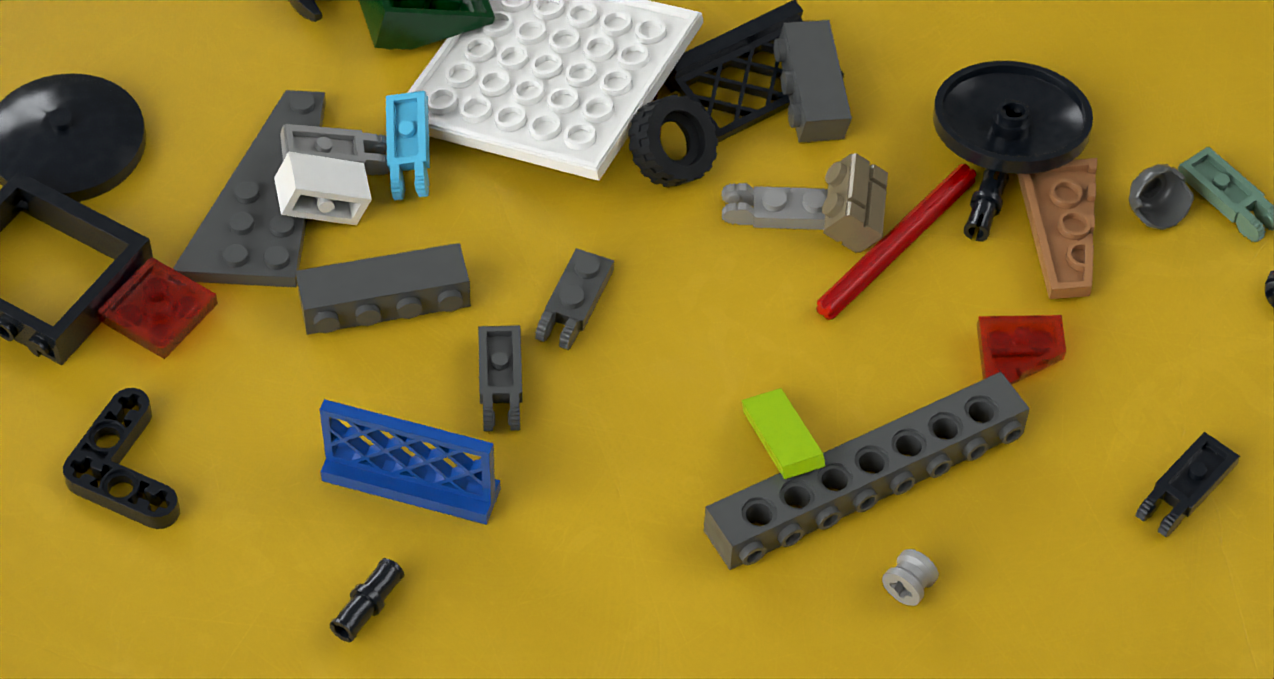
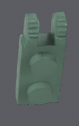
M1206 147L1179 165L1178 171L1185 176V182L1232 223L1236 222L1239 232L1250 239L1251 242H1258L1264 238L1266 232L1264 228L1274 230V205L1264 198L1265 194L1210 147Z

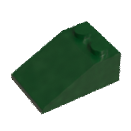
M359 0L374 47L388 50H412L491 25L495 20L489 0Z

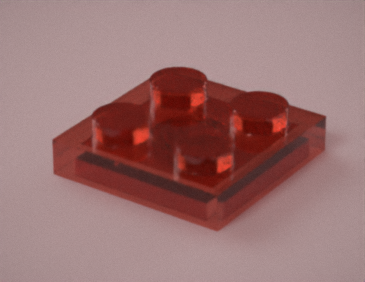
M150 257L97 313L100 322L165 359L214 309L218 302L216 293L155 258Z

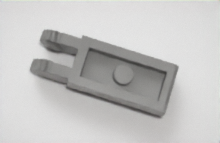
M294 124L283 125L280 132L283 161L290 151L364 163L367 175L378 174L384 176V174L390 172L387 167V156L384 155L387 153L386 135L362 133V130Z
M729 183L722 190V200L728 203L725 207L723 206L722 220L733 225L735 223L737 225H753V228L824 230L825 215L822 213V206L827 198L828 189L759 186L752 188L747 183Z

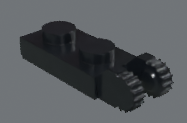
M1203 432L1155 483L1153 491L1139 506L1135 516L1144 522L1154 514L1162 501L1171 505L1173 509L1162 519L1158 532L1167 538L1179 526L1185 516L1189 517L1238 464L1240 456L1206 432Z

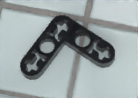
M125 388L112 397L66 459L63 465L65 482L71 492L147 527L164 529L174 524L180 515L179 502L174 489L119 464L152 418V410L147 394L141 389ZM135 405H136V406H139V410H138V411H137V410H133V408L135 407ZM124 408L130 410L126 416L124 414ZM112 434L120 438L119 442L111 448H101L96 445L98 439L104 435ZM88 469L92 470L93 476L89 474H83L80 478L76 476L77 472L85 473ZM128 483L133 486L132 492L124 497H114L109 494L111 488L116 484ZM162 502L167 504V508L158 507L155 512L151 510L150 504L159 506Z

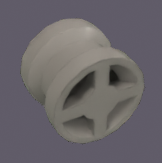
M905 549L897 557V566L891 567L885 572L882 582L887 592L896 600L909 606H915L924 597L925 587H931L937 581L939 573L937 567L926 555L913 549Z

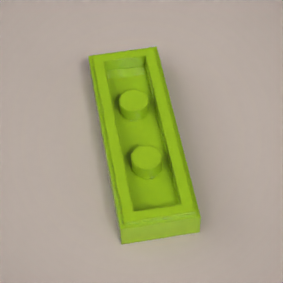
M782 388L741 400L745 416L784 479L825 467L823 452Z

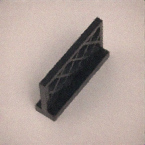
M792 0L684 52L664 84L671 93L677 91L680 96L690 97L691 100L699 102L705 111L704 107H707V112L710 116L712 109L735 114L734 121L722 128H719L713 118L709 117L712 124L715 125V134L718 142L787 109L790 105L788 94L784 95L783 92L773 90L776 78L781 79L783 69L778 68L779 62L775 60L774 67L752 62L754 54L760 51L774 54V41L780 37L784 23L804 22L801 19L803 9L796 0ZM729 66L745 70L743 81L739 82L720 77L721 70ZM749 71L771 76L769 89L747 84ZM696 82L712 85L711 98L694 94L689 86ZM717 87L740 92L738 103L733 104L716 100ZM744 93L766 98L765 106L758 110L742 106Z

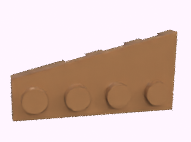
M1097 158L1072 160L1066 165L1050 171L1017 174L1049 299L1090 296L1093 277V231L1095 228L1094 202L1096 198L1095 176Z

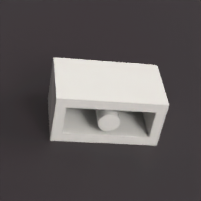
M289 151L274 177L281 215L357 226L372 200L365 166L361 162Z

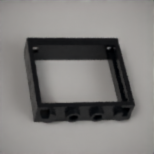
M18 171L0 189V232L22 211L114 259L113 263L54 326L0 298V336L5 340H15L27 346L37 357L43 355L63 365L152 268L154 259L150 239Z

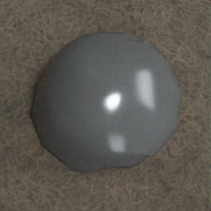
M1157 164L1144 169L1132 181L1130 186L1129 203L1134 214L1147 226L1159 230L1176 226L1187 216L1194 199L1193 192L1185 182V176L1168 164Z

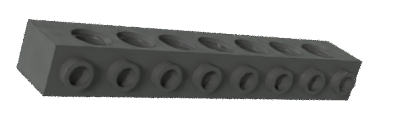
M999 372L824 452L825 467L788 479H784L781 473H778L706 506L703 531L729 570L742 564H754L766 553L778 547H790L808 533L819 528L821 530L828 529L834 526L841 518L855 511H867L885 497L892 494H903L910 490L915 483L930 476L932 478L942 476L952 466L965 460H976L988 449L1001 443L1010 444L1016 441L1024 433L1030 408L1003 373ZM827 488H835L839 491H832ZM791 505H797L802 508H793ZM757 522V523H762V524H764V525H763V526H756V525H753V524H751V523Z

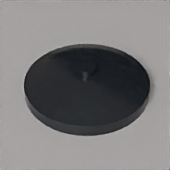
M990 61L963 68L952 74L942 83L935 98L933 122L936 132L944 144L968 162L998 172L1031 174L1059 168L1078 157L1088 144L1093 123V112L1084 93L1070 80L1052 70L1018 61Z
M76 73L51 75L22 85L0 102V183L2 186L19 171L75 201L81 202L100 196L122 183L137 167L144 153L146 131L143 116L137 102L122 87L104 78Z

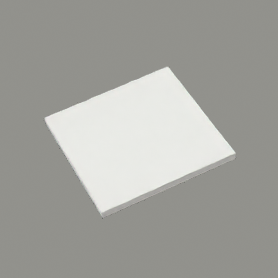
M489 0L495 15L494 23L447 38L407 93L426 92L428 96L430 137L600 181L629 137L628 132L632 126L631 120L633 116L638 114V110L642 106L652 102L704 23L702 12L650 0Z

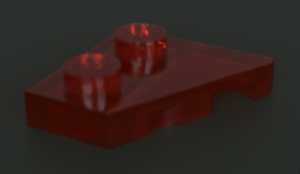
M1062 315L978 317L976 325L983 380L1002 372L1012 385L1063 360L1065 357L1066 344Z

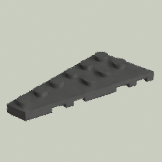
M286 90L173 267L171 271L173 281L296 288V271L300 268L307 218L281 215L274 180L283 163L280 132L285 124L322 127L326 105L325 92Z

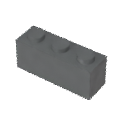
M830 21L784 23L780 37L774 41V56L776 62H781L782 64L781 88L783 94H788L789 96L788 120L790 127L796 128L799 143L843 140L852 116Z

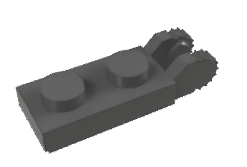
M576 248L539 320L535 339L543 342L547 341L557 322L565 325L560 334L559 347L567 350L571 349L580 330H584L613 273L614 260Z
M520 325L478 326L480 404H483L484 431H493L495 426L493 403H510V410L508 411L510 431L520 430L519 403L523 402Z

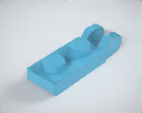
M425 91L387 95V167L390 170L392 197L394 200L404 199L405 181L403 171L415 170L414 186L418 196L427 197L429 196L427 168H430L428 96Z

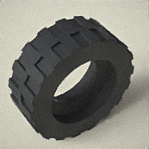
M670 95L647 103V105L642 106L638 110L637 115L633 116L631 120L632 126L628 132V136H630L629 150L632 152V159L635 165H638L641 174L651 179L652 183L656 185L662 184L663 187L678 186L700 179L705 176V172L710 171L712 168L711 164L713 160H716L717 156L716 146H718V138H716L715 125L712 124L709 118L711 116L707 110L705 111L701 107L699 102L693 101L685 95ZM666 122L676 123L684 134L686 155L680 160L670 159L662 147L660 128Z

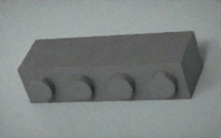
M460 243L296 271L299 299L307 335L330 333L338 329L361 325L371 326L378 322L401 318L411 319L418 315L442 311L451 312L459 308L471 306L470 281Z

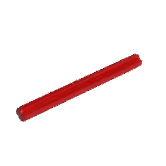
M967 164L958 165L817 300V312L827 320L834 319L975 183L977 173L974 168H970Z

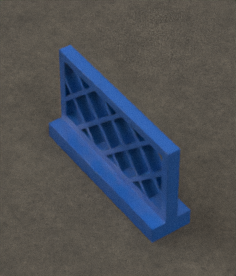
M324 399L319 409L326 457L320 471L323 482L487 525L500 492V480L495 479L494 443ZM339 420L346 421L352 427L347 428ZM379 430L390 433L393 438L389 439ZM364 435L373 445H368L359 436ZM421 441L430 443L436 448L431 450ZM406 446L415 456L411 457L401 447ZM463 452L480 456L481 458L473 461ZM448 457L457 466L452 467L443 459Z

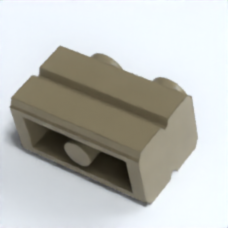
M857 153L850 154L840 162L832 164L825 176V181L829 185L827 198L822 206V213L825 215L824 234L837 242L842 241V245L855 253L862 252L880 240L883 235L888 172L875 164L870 165V161Z

